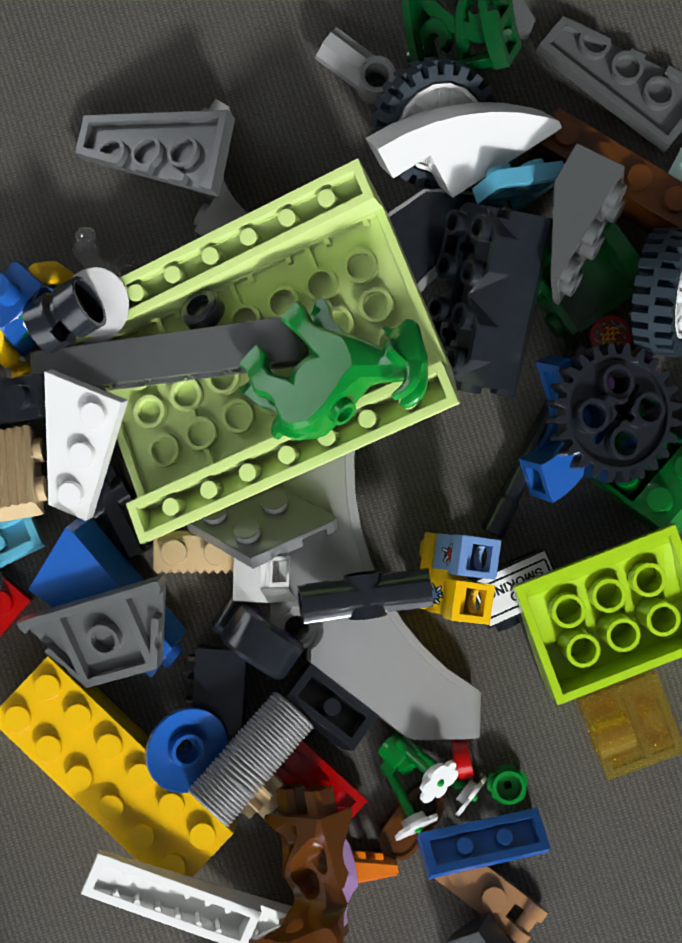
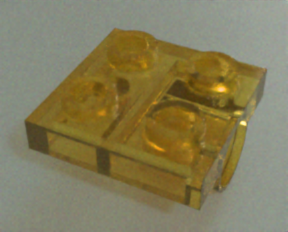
M651 671L576 699L604 778L607 781L682 754V738L657 672Z

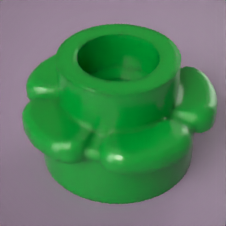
M499 765L496 768V772H492L488 776L487 789L492 792L491 797L497 804L504 806L517 804L526 795L527 776L522 770H516L513 765ZM510 781L511 787L504 788V782Z

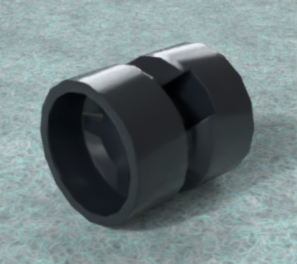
M75 276L55 287L52 294L45 293L25 304L22 310L25 326L32 339L41 349L51 354L75 342L77 336L84 337L103 327L107 320L105 309L98 294L85 279L79 276Z

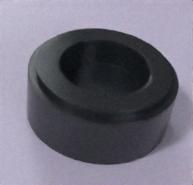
M209 289L200 290L189 296L183 303L180 318L190 330L213 327L222 319L225 305L214 291Z

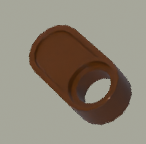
M422 782L413 784L405 792L411 805L414 798L422 793L420 790ZM442 796L440 798L435 797L436 806L431 813L425 814L429 817L437 813L439 818L434 824L422 829L420 833L431 831L442 817L445 806ZM400 802L396 804L379 829V844L387 857L404 860L413 855L419 848L416 839L419 833L396 841L394 836L403 829L401 822L407 818Z

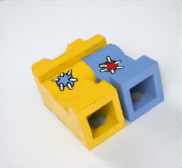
M425 532L419 550V556L421 557L420 569H429L433 606L419 609H426L429 612L441 614L443 618L451 621L490 625L495 585L468 580V576L496 580L501 540ZM486 548L487 559L484 568H482L481 557ZM480 592L481 603L478 611H476V596Z

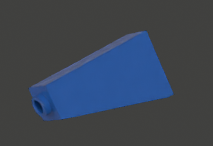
M77 518L64 529L28 590L50 606L56 607L144 581V579L92 518L87 521ZM166 605L163 662L157 669L144 672L151 678L162 665L169 669L184 649L178 643L187 630Z

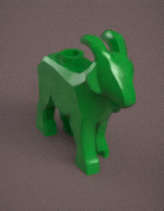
M322 296L315 302L311 314H309L301 302L295 301L281 317V321L306 343L311 352L293 369L289 378L274 375L271 372L268 354L258 344L239 362L241 367L247 372L250 380L245 385L239 387L238 390L260 407L274 410L277 413L271 425V434L277 440L282 436L298 441L326 436L336 425H343L352 418L356 411L355 404L372 385L382 382H403L391 394V397L394 400L401 399L400 405L404 409L413 407L422 400L428 387V356L421 329L416 321L406 319L395 328L384 326L382 329L389 339L386 340L382 348L361 337L347 334L338 327L333 320V312L329 304Z

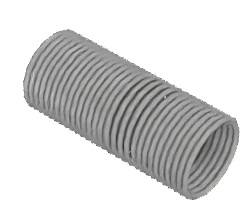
M272 692L269 699H266L267 702H264V705H261L258 712H255V715L249 718V721L246 722L247 725H244V728L238 731V735H235V738L229 741V745L225 746L226 749H222V753H218L219 757H215V761H212L209 768H206V771H203L200 778L194 781V785L188 788V792L226 827L230 826L233 820H236L235 816H239L238 813H242L241 809H244V806L250 803V799L255 797L254 793H258V789H262L261 785H265V781L271 779V776L274 775L273 772L279 769L282 762H285V759H288L291 752L297 749L296 746H299V742H302V739L308 736V732L314 729L313 724L294 705L277 692Z

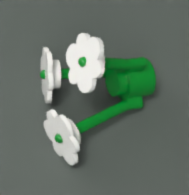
M399 732L388 738L378 750V754L384 760L379 769L388 778L407 816L401 822L403 829L394 836L396 841L420 833L422 829L434 824L439 818L437 813L429 817L425 815L424 811L415 813L396 775L397 772L406 776L417 767L424 774L420 785V790L422 791L420 800L424 803H429L435 797L440 798L445 794L447 787L452 785L460 792L456 798L462 804L455 814L458 817L471 801L477 800V792L488 779L484 776L478 784L471 779L465 785L457 778L458 771L455 769L456 763L453 760L445 764L438 763L425 753L414 740L411 741Z

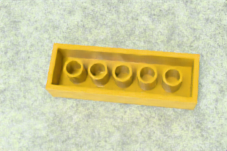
M49 656L0 706V730L137 861L193 877L234 834L237 820H233V823L226 827L190 793H175L159 786L150 776L145 762V750L149 736L97 686L81 687L68 674L64 666L57 664Z

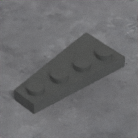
M228 110L84 115L75 153L87 162L219 197L235 118Z

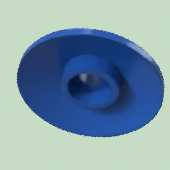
M183 708L170 713L156 725L146 745L145 762L150 776L159 786L168 791L189 793L188 788H191V785H194V781H197V778H200L203 771L209 768L212 761H215V757H219L218 753H222V749H226L225 746L228 745L226 730L217 717L204 709ZM187 739L186 747L182 751H176L178 745Z

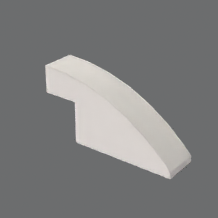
M472 102L447 105L419 112L394 122L365 139L380 166L392 178L397 177L425 159L439 187L453 198L485 178V173L490 168L510 162L562 129L557 119L531 107L508 103Z

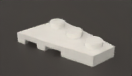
M55 370L44 371L48 505L87 521L94 516L128 400Z

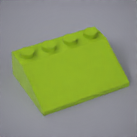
M675 524L662 527L513 585L533 656L546 691L557 705L682 657V541Z

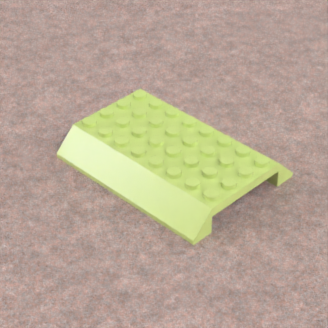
M358 158L119 278L127 290L129 311L122 329L108 341L190 330L180 318L182 305L193 293L209 289L214 291L225 305L224 315L216 326L282 317L295 301L301 302L309 314H311L315 302L322 296L329 304L333 312V320L338 327L347 334L361 337L382 348L386 340L389 339L382 329L384 326L395 328L406 319L416 321L421 329L428 356V387L422 400L413 407L404 409L400 405L401 399L394 400L391 397V394L403 382L375 384L370 386L355 404L356 411L349 421L343 425H336L326 436L310 440L304 439L302 441L292 440L286 436H282L279 440L273 438L271 425L277 413L274 410L260 407L238 390L239 387L245 385L250 380L247 373L107 391L128 400L117 441L138 497L126 503L140 544L152 541L460 404L453 370L389 215ZM77 336L76 341L71 343L69 346L71 347L85 345L87 343H83L82 341L92 336ZM295 367L274 369L271 372L274 375L289 378Z

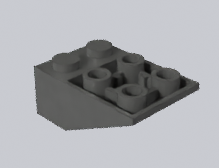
M578 143L554 183L551 287L553 303L558 306L564 295L571 297L576 291L583 276L579 272L586 258L593 260L596 257L604 241V237L601 236L603 229L608 222L614 224L617 221L626 203V200L622 199L627 189V185L623 183L624 166Z

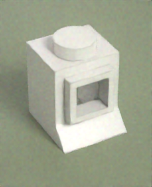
M289 553L278 554L273 560L254 569L234 558L233 601L297 602L289 590Z

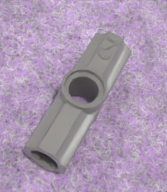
M337 27L328 34L315 56V60L356 89L359 97L369 104H374L377 95L382 97L385 91L382 87L370 86L365 79L367 75L378 73L384 77L385 81L388 80L390 82H393L396 78L393 74L396 72L394 65L388 58L372 54Z

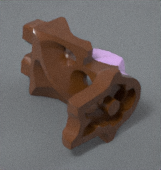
M293 783L277 788L276 795L279 810L266 814L264 820L277 831L281 838L283 850L281 877L286 878L288 885L293 890L294 903L287 915L279 919L278 926L250 938L249 943H344L343 938L349 932L347 906L353 892L358 887L355 860L350 845L346 840L352 817L351 808L337 807L333 785H319L305 789L304 784ZM313 873L317 874L319 880V892L312 885Z

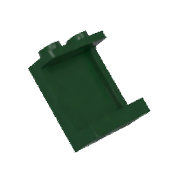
M608 222L601 233L604 241L599 252L593 260L586 258L579 271L583 274L580 284L571 297L564 295L559 306L553 303L552 253L546 256L537 302L547 315L544 321L549 330L557 338L562 336L566 343L633 297V293L636 292L637 286L634 283L636 275H639L638 263L640 256L616 223Z

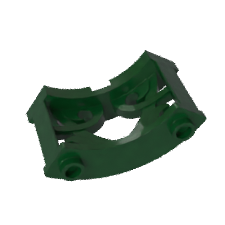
M401 0L403 23L408 45L406 53L407 63L414 60L423 62L424 57L439 59L434 39L437 37L441 40L440 50L449 53L453 47V34H455L457 58L451 60L462 63L473 71L493 67L494 70L509 67L522 47L512 0H478V14L470 11L472 4L477 0H459L455 16L443 8L437 0ZM469 41L485 45L488 51L470 55Z

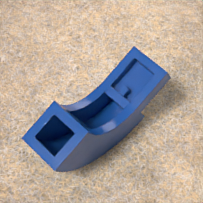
M548 355L535 362L547 401L558 399L559 396L550 387L551 384L565 382L558 372L559 369L568 366L573 368L570 358ZM548 406L549 417L555 416L556 409ZM585 407L582 417L588 426L591 421V415ZM548 424L540 443L532 451L518 459L530 496L554 503L566 495L584 475L585 467L582 469H571L570 463L573 455H558V452L564 446L563 440L551 441L550 437L559 429L558 425ZM596 433V435H595L594 438H593V442H594V443H595V438H596V436H597L598 433Z

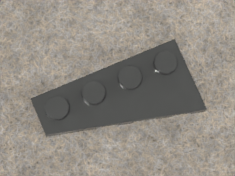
M565 16L561 17L535 51L537 55L663 153L681 133L682 71L669 65L664 69L645 60L646 54L633 48L630 51H626L611 44V38Z

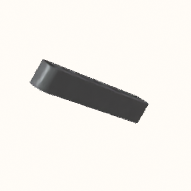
M281 317L64 347L53 354L47 353L44 350L30 353L31 374H44V371L55 370L104 391L247 373L239 362L256 344L267 352L270 360V370L296 367L309 355V348L295 332L281 321Z

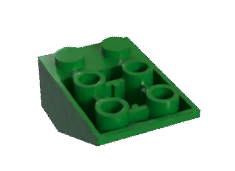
M638 409L639 414L643 419L645 413ZM675 434L673 435L678 439L676 443L664 444L670 456L668 458H655L659 468L647 471L644 469L645 478L631 479L630 477L628 483H616L615 480L612 483H601L598 476L596 478H589L650 531H655L670 524L676 525L679 534L682 531V439ZM616 435L614 439V446L617 452L619 453L621 449V440L620 437Z

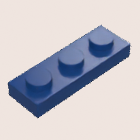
M538 807L419 833L416 837L427 880L544 854L551 849Z

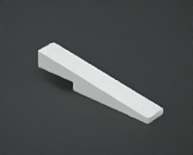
M98 850L81 891L82 895L218 943H249L250 938L278 926L279 919L284 918L292 907L103 850Z

